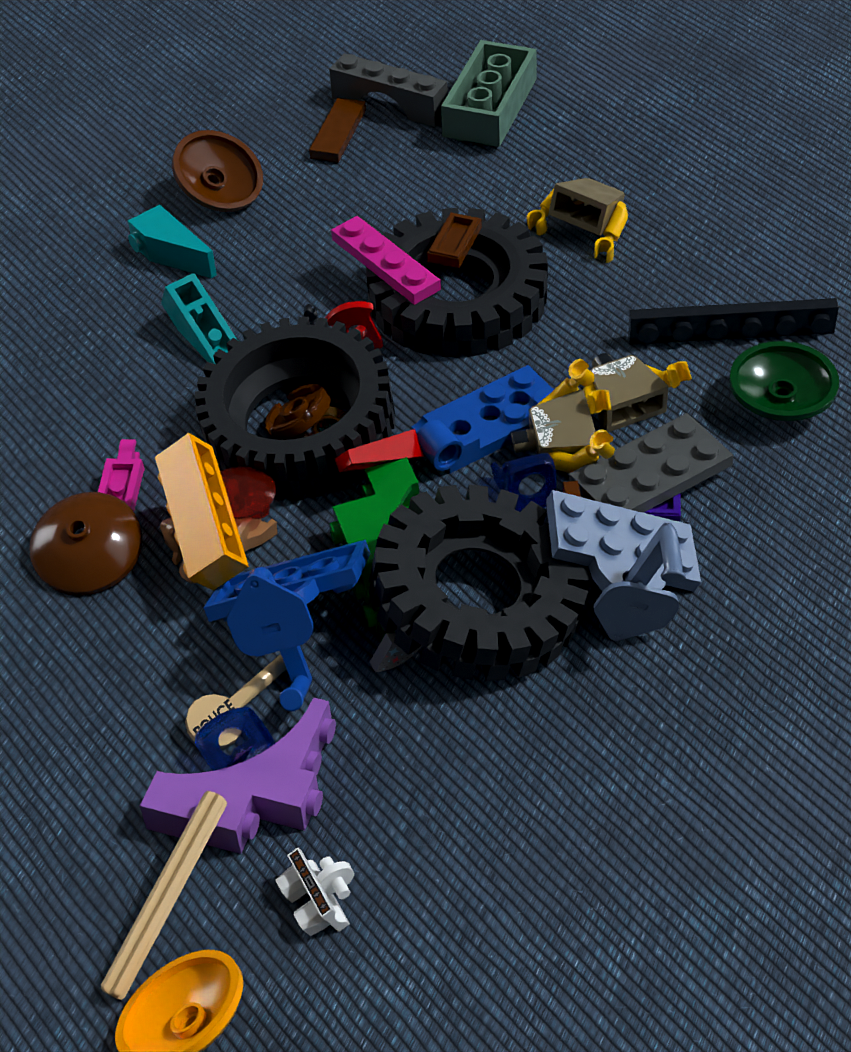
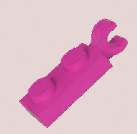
M121 439L117 459L106 458L98 492L110 494L121 499L134 512L145 468L142 459H140V453L135 452L136 439Z

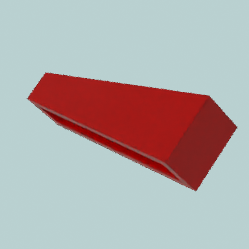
M413 429L349 449L335 458L339 472L365 470L366 468L403 458H408L411 465L423 457V452L416 430Z

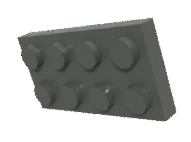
M686 413L616 449L611 458L605 459L600 457L596 462L587 464L569 473V481H578L580 495L583 498L638 512H646L732 466L734 455L693 417Z

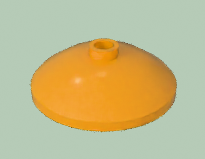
M201 950L181 956L157 970L135 991L119 1017L115 1032L118 1052L204 1051L223 1033L237 1011L243 991V976L239 966L231 956L222 951Z

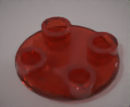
M234 467L220 471L234 519L248 517L261 519L270 513L269 505L275 498L276 487L273 479L268 474L250 467Z

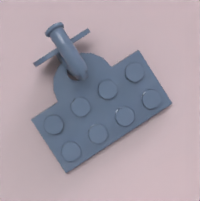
M552 490L546 499L552 558L589 567L592 579L603 591L594 603V612L611 640L627 639L664 628L669 624L679 610V600L674 593L662 590L665 585L692 592L700 585L701 578L690 524Z

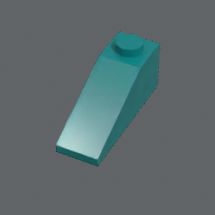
M161 205L128 220L130 230L128 240L134 251L141 252L149 261L209 278L217 276L213 250Z
M195 273L165 286L161 305L177 330L207 362L215 364L213 355L217 350L221 349L228 353L226 343L232 338L237 340Z

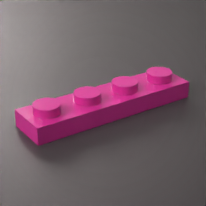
M355 216L331 229L332 240L414 305L441 290V280L360 217Z

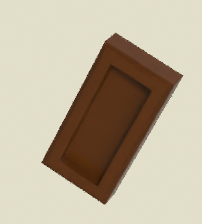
M450 212L427 252L428 262L460 268L482 228V219Z

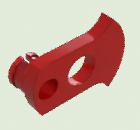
M364 301L347 302L332 309L325 317V319H328V325L332 327L336 321L344 323L347 333L351 326L359 325L355 329L361 332L362 340L368 337L373 341L374 349L383 347V339L370 317V313L374 310L373 303Z

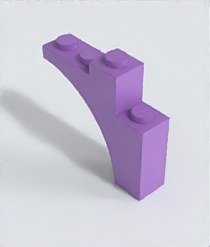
M313 697L304 715L283 738L262 753L244 762L202 773L175 774L157 771L140 804L146 828L180 838L203 794L206 791H212L225 798L227 806L206 845L242 854L247 840H252L255 837L260 819L305 831L311 815L317 816L323 800V792L318 789L316 776L321 765L323 746L325 743L329 744L332 741L336 728V721L331 718L329 701Z

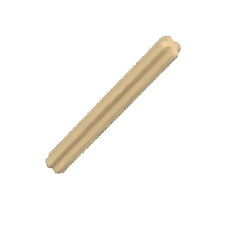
M206 791L200 799L101 983L102 991L109 996L122 1000L128 993L227 806V801L221 795L212 791Z

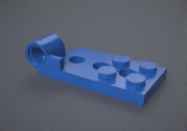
M527 365L423 415L416 424L411 426V429L416 430L423 455L437 470H447L449 473H452L511 444V432L530 429L529 409L537 405L554 389ZM522 401L527 404L522 406L521 404H517L514 402ZM485 416H496V417H498V418L495 419V420H485V419H483V417H485ZM457 430H465L468 432L464 435L453 434V432Z

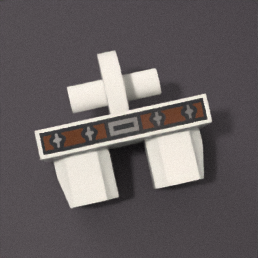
M296 848L287 856L292 866L284 871L275 881L284 896L292 903L308 892L311 900L294 911V916L302 930L312 936L329 925L339 932L350 925L333 893H336L339 899H345L350 895L351 892L347 885L354 877V871L350 864L345 861L334 863L331 857H325L319 863L323 869L320 871L316 862L307 860L301 849Z

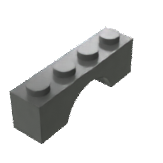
M345 53L329 68L332 99L344 98L362 101L369 92H380L397 101L410 121L435 127L442 120L441 105L448 95L447 81Z

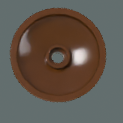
M214 130L193 132L185 136L178 143L173 153L172 171L176 182L189 198L203 207L220 212L239 211L251 205L262 189L263 171L259 160L247 145L229 134Z
M84 492L69 496L49 508L37 522L31 535L29 548L32 565L42 581L58 592L77 596L102 592L120 582L136 564L142 548L141 526L133 510L124 501L113 495L101 492ZM84 528L81 533L74 534L78 529Z

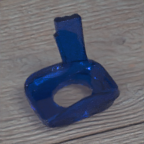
M548 453L512 460L504 463L502 468L496 462L490 465L493 479L499 489L519 495L515 508L519 512L530 501L543 508L547 507L546 499L552 490L556 491L555 464ZM531 474H541L544 476V485L537 493L523 495L519 492V484L526 476Z
M250 707L236 708L221 713L205 723L195 736L196 747L212 771L244 762L275 744L266 726ZM227 729H239L248 736L249 740L234 748L231 756L221 750L219 736Z

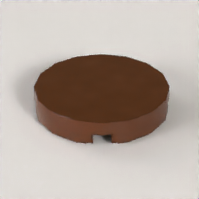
M318 384L302 386L286 396L289 401L283 406L280 403L273 406L266 417L265 427L275 440H288L296 437L314 426L324 416L330 406L331 398L325 389L321 388Z

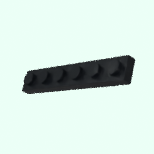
M836 298L629 310L628 338L629 344L633 345L835 333L839 306Z

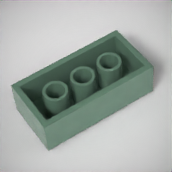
M480 40L441 105L442 136L458 141H470L486 146L500 147L537 79V49Z

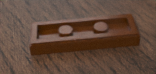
M344 98L336 99L309 149L310 159L339 163L366 111L365 101Z

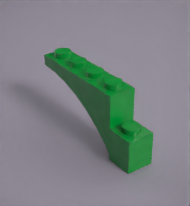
M408 458L366 468V484L361 485L363 498L333 506L334 522L329 523L331 537L335 545L341 543V546L362 540L367 542L371 554L358 582L352 589L357 600L363 598L365 605L362 606L365 623L368 629L375 628L380 642L386 633L376 619L379 607L372 608L369 595L371 582H369L378 535L383 524H388L390 514L401 504L409 508L411 497L419 494V482Z

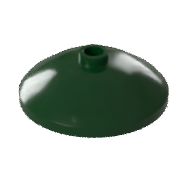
M773 341L755 345L742 352L732 364L729 383L731 391L738 402L751 412L767 419L788 422L814 417L829 408L838 394L839 375L833 363L821 352L795 342Z

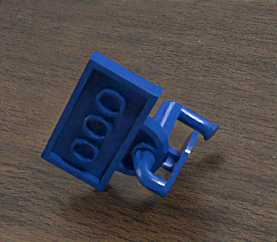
M366 540L266 567H257L251 571L237 574L215 589L203 607L209 622L222 618L224 622H227L236 646L243 653L249 656H262L280 651L292 681L290 687L284 689L280 694V704L287 711L292 712L301 708L312 683V676L300 646L309 640L313 632V621L306 604L314 600L320 592L333 589V592L340 593L356 585L371 554Z

